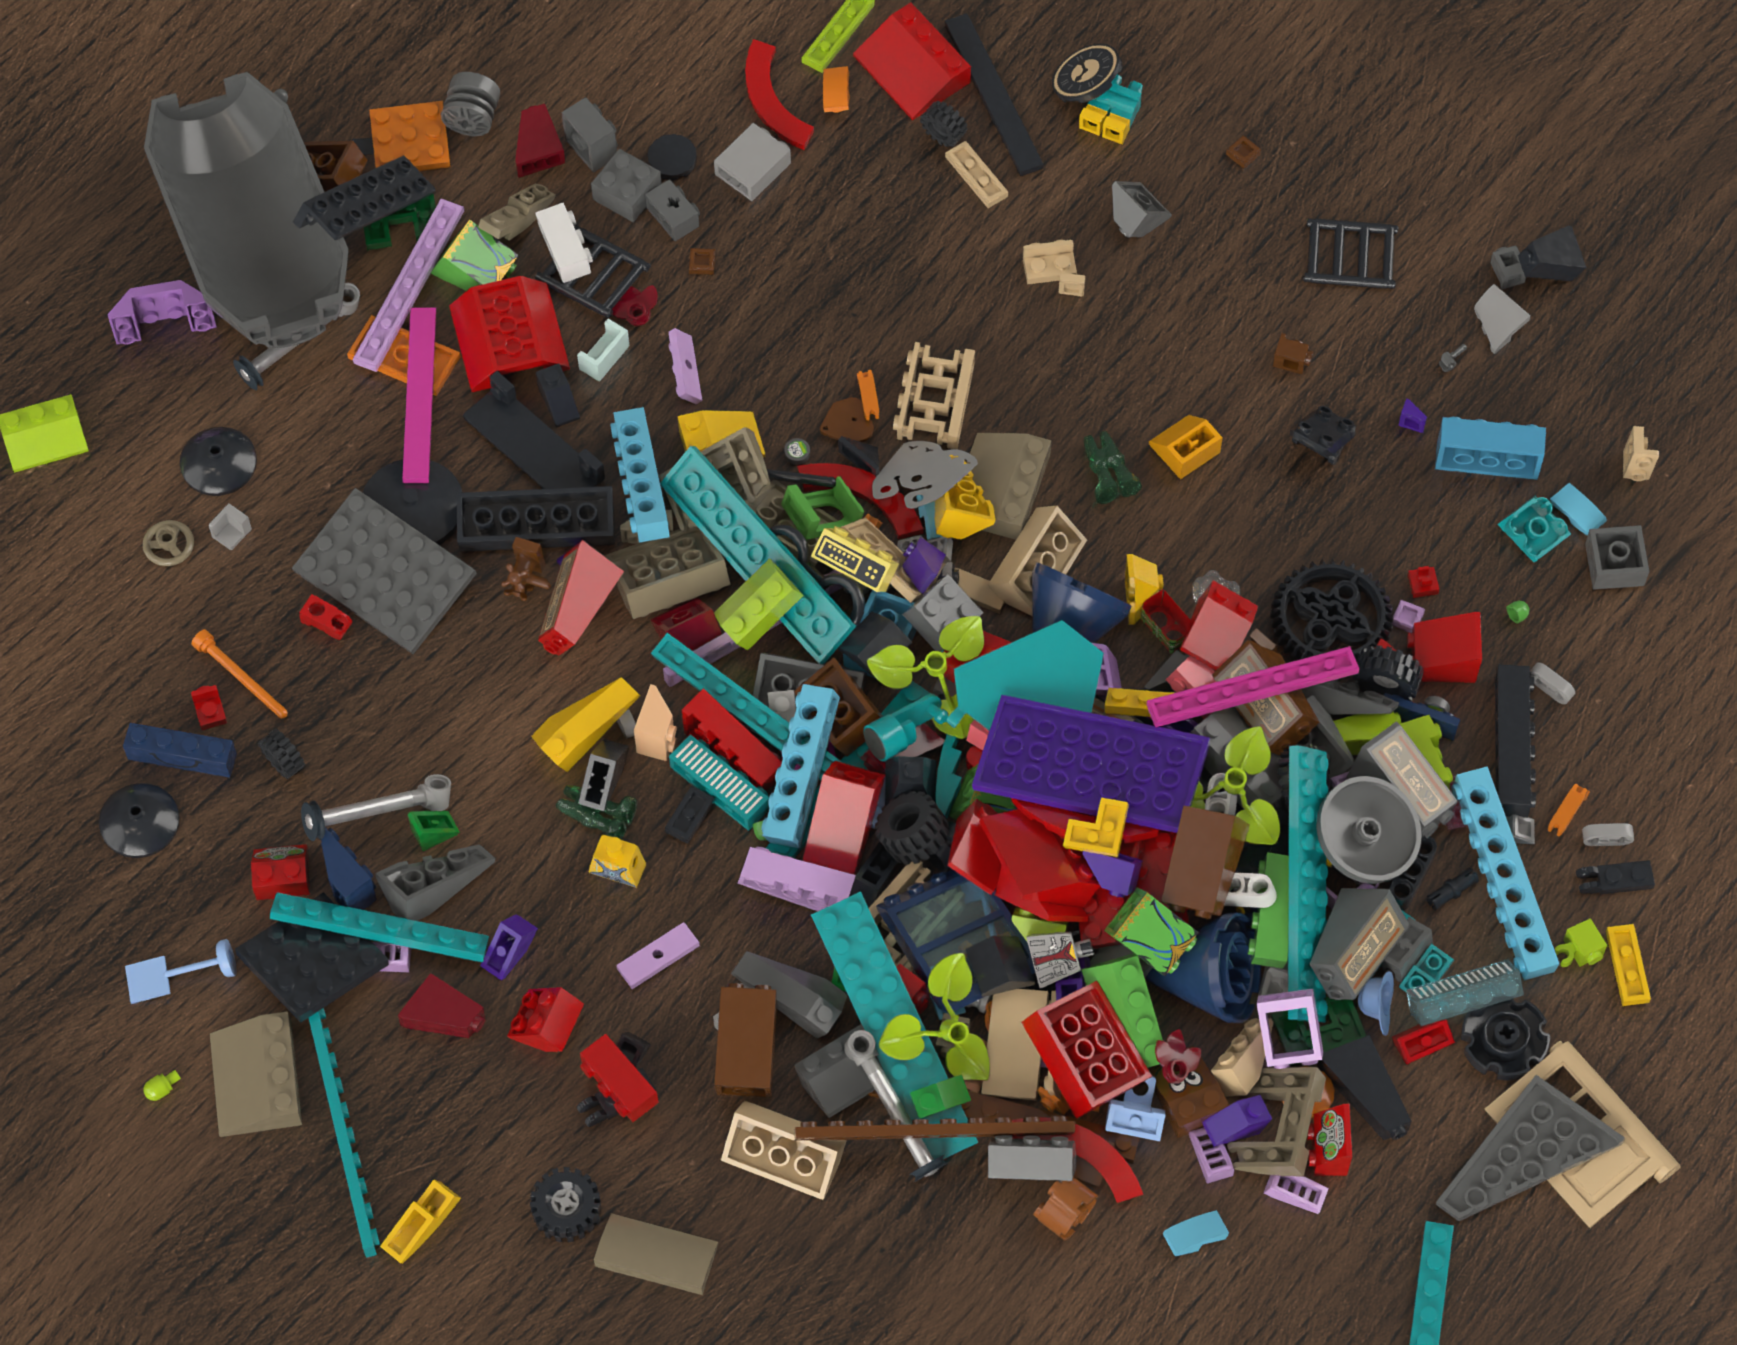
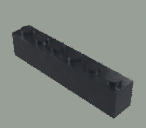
M1498 664L1495 674V789L1506 817L1518 815L1528 818L1530 808H1535L1536 792H1531V784H1535L1536 775L1535 769L1531 768V761L1535 759V745H1531L1530 739L1534 738L1535 722H1530V715H1534L1535 708L1534 699H1530V692L1534 691V677L1530 676V666Z

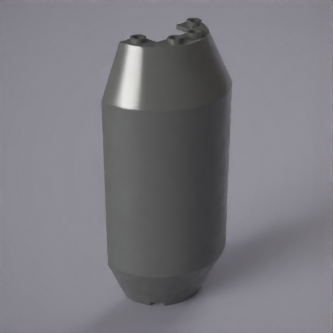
M248 72L235 74L223 79L226 94L212 97L205 101L188 104L179 108L176 93L152 100L144 150L203 299L208 307L256 345L264 344L268 348H284L298 345L324 332L326 325L332 319L336 320L342 309L349 253L344 238L334 240L318 222L312 226L308 224L300 229L293 223L303 202L324 193V190L288 105Z

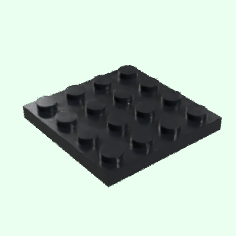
M324 892L312 899L335 904ZM283 921L274 923L235 948L236 955L300 1023L389 965L388 958L370 939Z

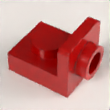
M216 685L202 686L196 691L191 692L201 730L227 724Z

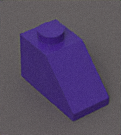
M920 537L915 544L911 542L902 555L905 556L902 567L917 590L923 594L938 575L946 554Z
M1083 851V856L1101 888L1110 890L1109 894L1117 897H1125V895L1135 891L1143 860L1121 853L1118 854V857Z
M517 914L500 922L480 966L500 980H504L527 952L538 928Z
M1261 1095L1231 1104L1205 1119L1202 1124L1215 1147L1260 1134L1272 1120V1117Z

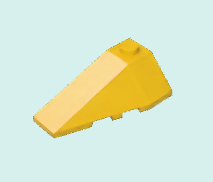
M949 455V456L951 457V459H953V458H955V457H958V456ZM972 471L935 501L934 520L936 534L945 538L963 539L994 525L995 514L993 505L990 500L984 499L982 487L976 486L972 480L974 476Z
M621 677L552 715L531 737L560 768L568 772L641 695Z

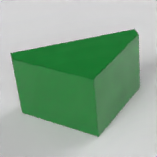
M410 811L408 814L411 831L423 852L460 833L449 811Z

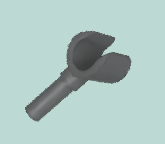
M1462 344L1451 353L1445 352L1442 354L1439 365L1444 372H1449L1456 366L1457 363L1454 359L1467 349L1465 344Z

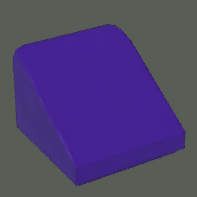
M1406 398L1399 426L1423 433L1427 417Z

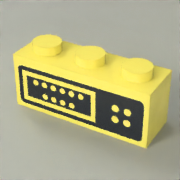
M834 526V529L824 528L811 557L876 592H886L899 563L892 560L893 556L883 550L876 552L870 549L871 544L863 539L857 538L855 541L848 537V531L840 527Z

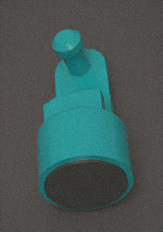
M928 694L893 714H887L864 727L865 741L877 759L886 761L915 743L917 738L915 727L933 717L937 723L943 724L947 721L949 713L941 709L942 702L938 696Z

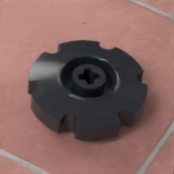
M1512 994L1490 995L1482 999L1481 1009L1471 1007L1466 1014L1460 1038L1468 1042V1045L1465 1046L1464 1054L1470 1064L1480 1073L1486 1075L1487 1072L1494 1071L1497 1074L1498 1080H1516L1522 1078L1530 1071V1065L1536 1066L1545 1059L1550 1044V1034L1544 1033L1542 1029L1545 1028L1547 1021L1542 1012L1530 1001L1525 999L1522 1003H1517L1514 1001Z

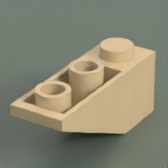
M1258 1018L1251 1019L1244 1025V1029L1232 1040L1230 1047L1219 1057L1218 1062L1211 1070L1225 1097L1247 1095L1260 1078L1265 1059V1050L1260 1020ZM1269 1018L1268 1021L1271 1033L1273 1021L1271 1018Z

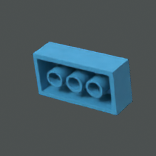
M1443 417L1437 440L1435 469L1538 480L1545 454L1546 428L1533 424L1525 426L1515 425L1510 422H1487L1483 419L1466 420L1459 417Z

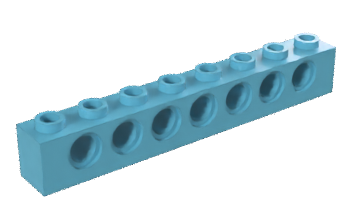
M1483 767L1457 774L1451 786L1452 794L1460 802L1462 808L1460 810L1461 819L1464 825L1467 824L1469 827L1470 844L1478 852V866L1481 873L1486 874L1488 880L1487 891L1490 898L1495 899L1497 905L1496 916L1498 921L1504 924L1506 930L1505 941L1507 946L1513 949L1516 971L1522 974L1524 980L1553 973L1559 966V961L1488 767ZM1477 796L1482 800V803L1476 804L1470 797ZM1479 821H1487L1491 828L1482 827ZM1488 845L1497 846L1500 853L1491 852ZM1497 870H1505L1509 874V877H1501L1497 873ZM1513 894L1517 897L1518 902H1510L1506 895ZM1515 919L1524 920L1527 927H1519ZM1524 944L1533 945L1536 952L1527 951Z

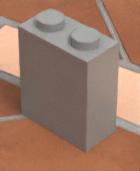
M752 123L714 160L715 175L753 201L791 164L790 148L783 141L773 138L765 128H760Z

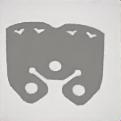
M912 441L904 443L873 481V497L875 499H883L895 495L899 488L894 478L900 476L901 485L913 490L932 485L930 489L910 492L904 497L907 508L920 507L943 496L978 464V461L974 456L958 449L943 451L940 445L932 442ZM909 446H912V447L918 446V447L911 450V448H910ZM949 455L958 456V457H955V458L951 459V457H950ZM966 459L970 464H964V460ZM915 475L922 476V479L918 482L911 481ZM884 486L891 487L890 491L886 493L880 492V489ZM923 495V499L921 501H913V498L915 496Z

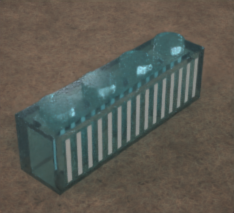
M1508 959L1406 990L1410 1013L1421 1026L1524 995L1520 971Z

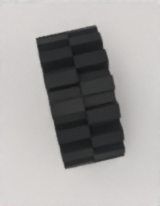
M933 102L920 119L922 128L927 129V135L931 134L934 141L937 139L940 145L944 143L945 147L956 145L968 129L966 128L967 123L963 122L965 120L963 116H959V112L957 110L954 111L951 105L947 106L945 102Z
M274 729L258 742L266 759L271 762V765L284 778L289 779L305 766L299 751L295 749L296 747L278 729Z

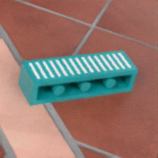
M690 734L669 755L670 768L695 788L715 797V804L748 831L753 827L754 823L758 822L769 811L768 793L762 787L758 786L756 788L751 784L749 778L742 771H735L730 767L725 757L720 754L715 755L710 750L708 744L702 739L697 740Z

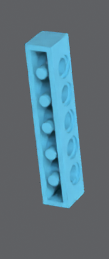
M644 407L613 412L615 423L610 424L613 439L618 438V442H614L616 457H622V460L618 461L620 476H626V479L622 480L624 495L629 494L630 498H626L628 514L633 513L634 517L629 518L632 533L637 532L639 543L670 537L668 520Z
M803 684L801 692H798L795 704L797 708L795 716L789 722L790 734L788 742H785L783 745V761L781 767L776 771L775 790L769 797L768 804L770 809L768 817L762 823L763 836L770 843L795 848L801 847L840 699L833 689ZM813 711H817L816 716L813 719L808 720L809 714ZM810 736L809 742L801 745L803 738ZM804 761L800 769L794 770L798 762ZM797 786L796 792L788 795L789 789ZM790 811V816L786 820L781 821L782 815Z

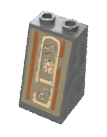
M1397 721L1362 746L1346 776L1347 779L1360 776L1379 778L1391 783L1402 791L1417 812L1421 825V838L1424 835L1427 838L1431 836L1440 823L1445 825L1455 814L1453 809L1458 801Z
M1341 888L1310 962V966L1330 999L1354 1000L1407 930L1409 923L1390 889Z

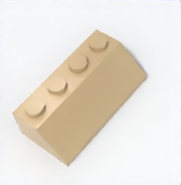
M1058 506L1036 508L988 586L1004 603L1032 616V571L1036 563H1041L1066 574L1087 539Z
M744 1100L734 1113L721 1161L823 1200L840 1164L847 1140L794 1141L795 1127H800V1121Z

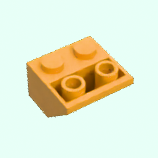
M1187 415L1150 440L1149 445L1181 480L1221 452L1223 437L1206 419Z

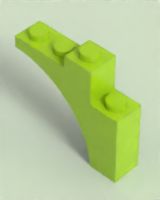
M1392 712L1391 714H1355L1333 721L1352 755H1358L1363 745L1397 721L1450 790V783L1453 782L1452 773L1448 767H1444L1442 754L1439 749V739L1442 738V733L1439 725L1433 723L1430 715L1404 723L1401 722L1397 712Z

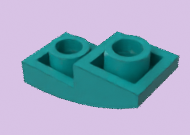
M1431 944L1416 966L1414 965L1399 985V988L1422 1003L1427 996L1419 988L1422 987L1429 995L1430 991L1426 986L1428 985L1433 990L1434 986L1432 984L1437 985L1454 962V959ZM1415 989L1423 998L1420 999L1413 990Z

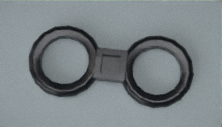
M778 524L770 527L769 529L776 537L785 535L792 539L798 550V561L824 590L831 585L840 584L849 591L853 600V611L849 618L857 627L864 615L865 600L862 589L856 581L844 574L832 573L824 576L809 562V546L799 530L790 525Z

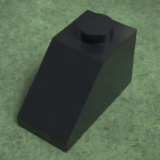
M558 363L537 371V386L556 428L580 419L569 383L560 364Z

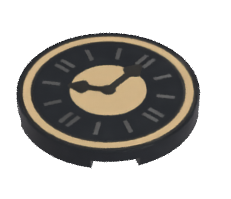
M1093 44L1083 47L1069 55L1058 66L1052 79L1053 90L1058 98L1065 103L1068 101H1079L1080 103L1091 101L1112 87L1111 82L1118 72L1122 70L1121 57L1115 48L1107 44Z

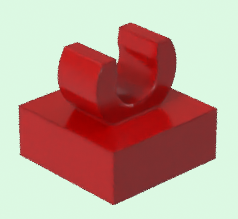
M1424 566L1408 571L1407 576L1413 598L1439 594L1440 589L1434 567Z

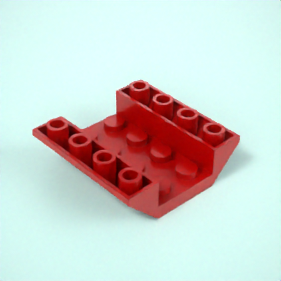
M517 276L471 287L449 305L471 393L491 388L489 377L496 371L504 375L543 366L545 369L558 363L563 371L570 370L547 283Z

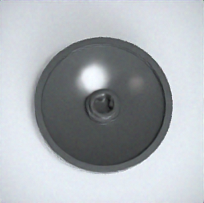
M1370 776L1350 778L1334 787L1325 796L1319 807L1316 827L1320 846L1331 864L1347 877L1363 883H1383L1401 875L1415 861L1421 845L1420 821L1410 800L1391 783Z

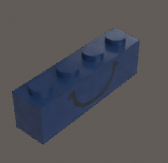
M135 723L129 724L123 744L128 760L229 778L231 777L237 756L233 740Z

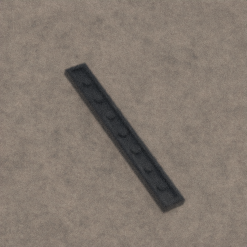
M968 14L945 20V27L958 53L971 66V79L1020 176L1043 169V162Z

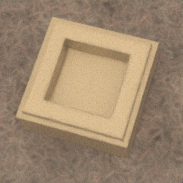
M1060 273V294L1084 296L1085 275Z

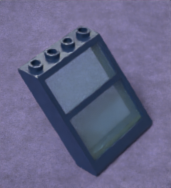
M955 870L934 874L930 877V881L923 884H913L907 888L906 892L889 895L883 899L884 902L876 905L878 912L917 975L925 982L927 991L938 1009L947 1013L948 1011L942 1002L943 997L934 996L929 991L928 978L931 970L940 960L955 953L964 954L972 975V987L964 999L960 1001L948 999V1002L953 1011H956L984 998L981 996L966 949L991 936H1018L1031 973H1036L1029 945L1012 922V916L1001 898L995 896L996 890L990 895Z

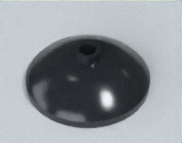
M212 427L200 431L189 439L180 455V470L186 483L195 491L210 496L227 495L239 490L252 478L257 465L256 451L250 439L242 432L229 427ZM214 451H220L218 454H212Z
M136 783L117 790L106 800L99 816V829L103 840L114 852L125 857L143 858L160 852L170 844L178 831L180 816L176 802L167 791L153 784ZM135 810L141 811L138 815H132Z

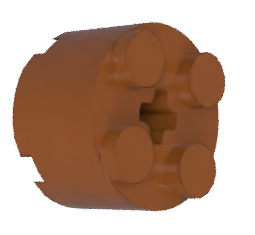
M1074 1177L1072 1181L1059 1182L1057 1180L1047 1193L1051 1197L1046 1203L1042 1202L1033 1215L1038 1218V1221L1066 1241L1076 1232L1072 1227H1076L1079 1223L1082 1224L1097 1202L1096 1198H1098V1195Z

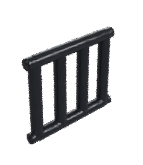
M1317 218L1307 219L1306 223L1307 227H1310L1308 268L1307 273L1303 276L1304 282L1395 289L1396 283L1395 280H1392L1394 236L1399 230L1398 225ZM1320 229L1335 230L1332 274L1317 273ZM1345 231L1360 232L1357 276L1342 275ZM1370 233L1385 234L1382 278L1367 277Z
M576 226L575 230L580 229L584 240L594 245L589 250L593 261L602 250L614 255L583 294L572 288L579 278L565 283L552 278L557 271L553 260L543 273L538 272L535 279L547 283L549 288L596 313L610 318L613 314L612 309L640 274L643 271H649L651 264L592 232ZM622 261L634 266L604 304L592 299Z

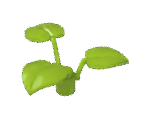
M963 617L951 622L942 630L939 644L944 650L949 651L948 653L932 651L926 656L925 661H921L918 666L913 667L915 663L913 653L905 646L892 645L884 648L867 660L869 669L873 676L883 685L892 689H902L911 684L912 672L926 668L931 676L939 677L946 700H941V709L946 710L950 715L958 707L957 694L952 697L950 696L943 674L947 670L946 658L954 655L959 661H970L979 656L984 646L981 617ZM965 714L959 724L953 728L947 722L939 724L934 720V717L932 718L933 723L941 732L959 739L967 738L970 724L974 721L971 716Z
M1260 726L1239 733L1228 743L1224 757L1227 765L1233 768L1226 772L1224 781H1220L1217 786L1206 794H1202L1203 787L1198 782L1191 807L1205 810L1203 800L1208 799L1221 788H1224L1229 794H1239L1245 810H1241L1236 816L1250 824L1245 841L1253 844L1273 845L1277 842L1280 832L1277 812L1270 803L1262 799L1253 801L1249 806L1244 790L1247 781L1246 773L1250 775L1259 774L1268 767L1270 762V748Z
M955 953L940 960L933 967L928 978L930 993L937 997H943L942 1002L951 1019L945 1020L941 1024L939 1031H920V1022L914 1016L909 1014L895 1016L886 1025L879 1041V1048L892 1058L910 1060L923 1052L925 1045L922 1036L942 1037L944 1040L954 1044V1047L948 1050L945 1059L946 1067L951 1075L955 1077L962 1074L964 1080H988L990 1065L984 1042L977 1035L969 1033L966 1024L958 1021L959 1016L954 1013L948 1002V999L951 1001L964 999L972 987V975L966 963L965 955Z

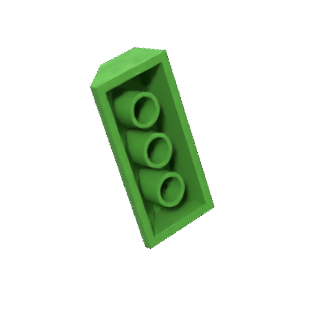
M1132 953L1081 969L1086 986L1098 981L1147 1068L1160 1064L1156 1059L1155 1046L1157 1040L1163 1039L1138 955Z

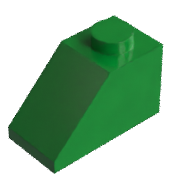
M962 1074L910 1092L919 1119L971 1101Z

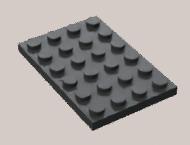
M356 488L292 567L295 573L413 655L477 574L469 565Z

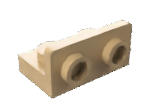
M1056 240L1050 243L1025 245L1023 247V264L1027 284L1059 281L1060 273L1077 274L1073 254V240Z
M1633 426L1623 450V478L1634 481L1649 480L1659 458L1658 450H1647L1648 438L1644 437V427Z

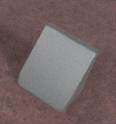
M1518 815L1506 817L1515 843L1535 844L1534 819L1529 817L1523 818Z

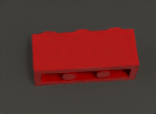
M604 1034L580 1053L582 1062L580 1067L588 1078L593 1076L596 1079L600 1092L604 1097L610 1096L614 1100V1107L623 1118L627 1116L634 1122L659 1103L658 1095L654 1088L607 1034Z

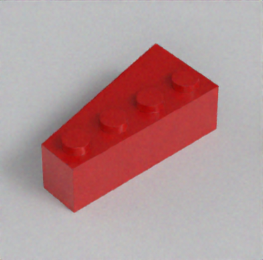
M703 688L682 709L684 733L687 736L691 734L697 740L702 739L705 741L715 755L720 754L725 757L730 767L735 771H742L749 778L751 784L756 788L760 786L767 792L776 783L775 775L777 769L781 767L782 759L775 752L769 751L758 738L752 735Z

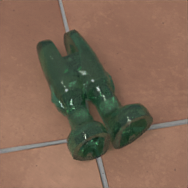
M1100 432L1101 449L1097 448L1092 435L1084 437V448L1089 461V467L1097 474L1099 481L1094 490L1096 501L1099 504H1107L1113 501L1118 494V488L1123 497L1136 495L1142 488L1141 482L1137 476L1126 468L1124 455L1119 451L1108 432ZM1108 467L1114 470V473L1117 478V483L1111 476Z
M574 785L565 786L564 794L574 800V802L558 799L556 808L559 811L580 822L583 826L598 828L605 832L607 836L617 837L620 840L625 836L626 824L630 825L636 812V798L625 796L620 803L609 801L606 809L601 811L578 804L582 787ZM599 813H606L614 817V819L605 818Z

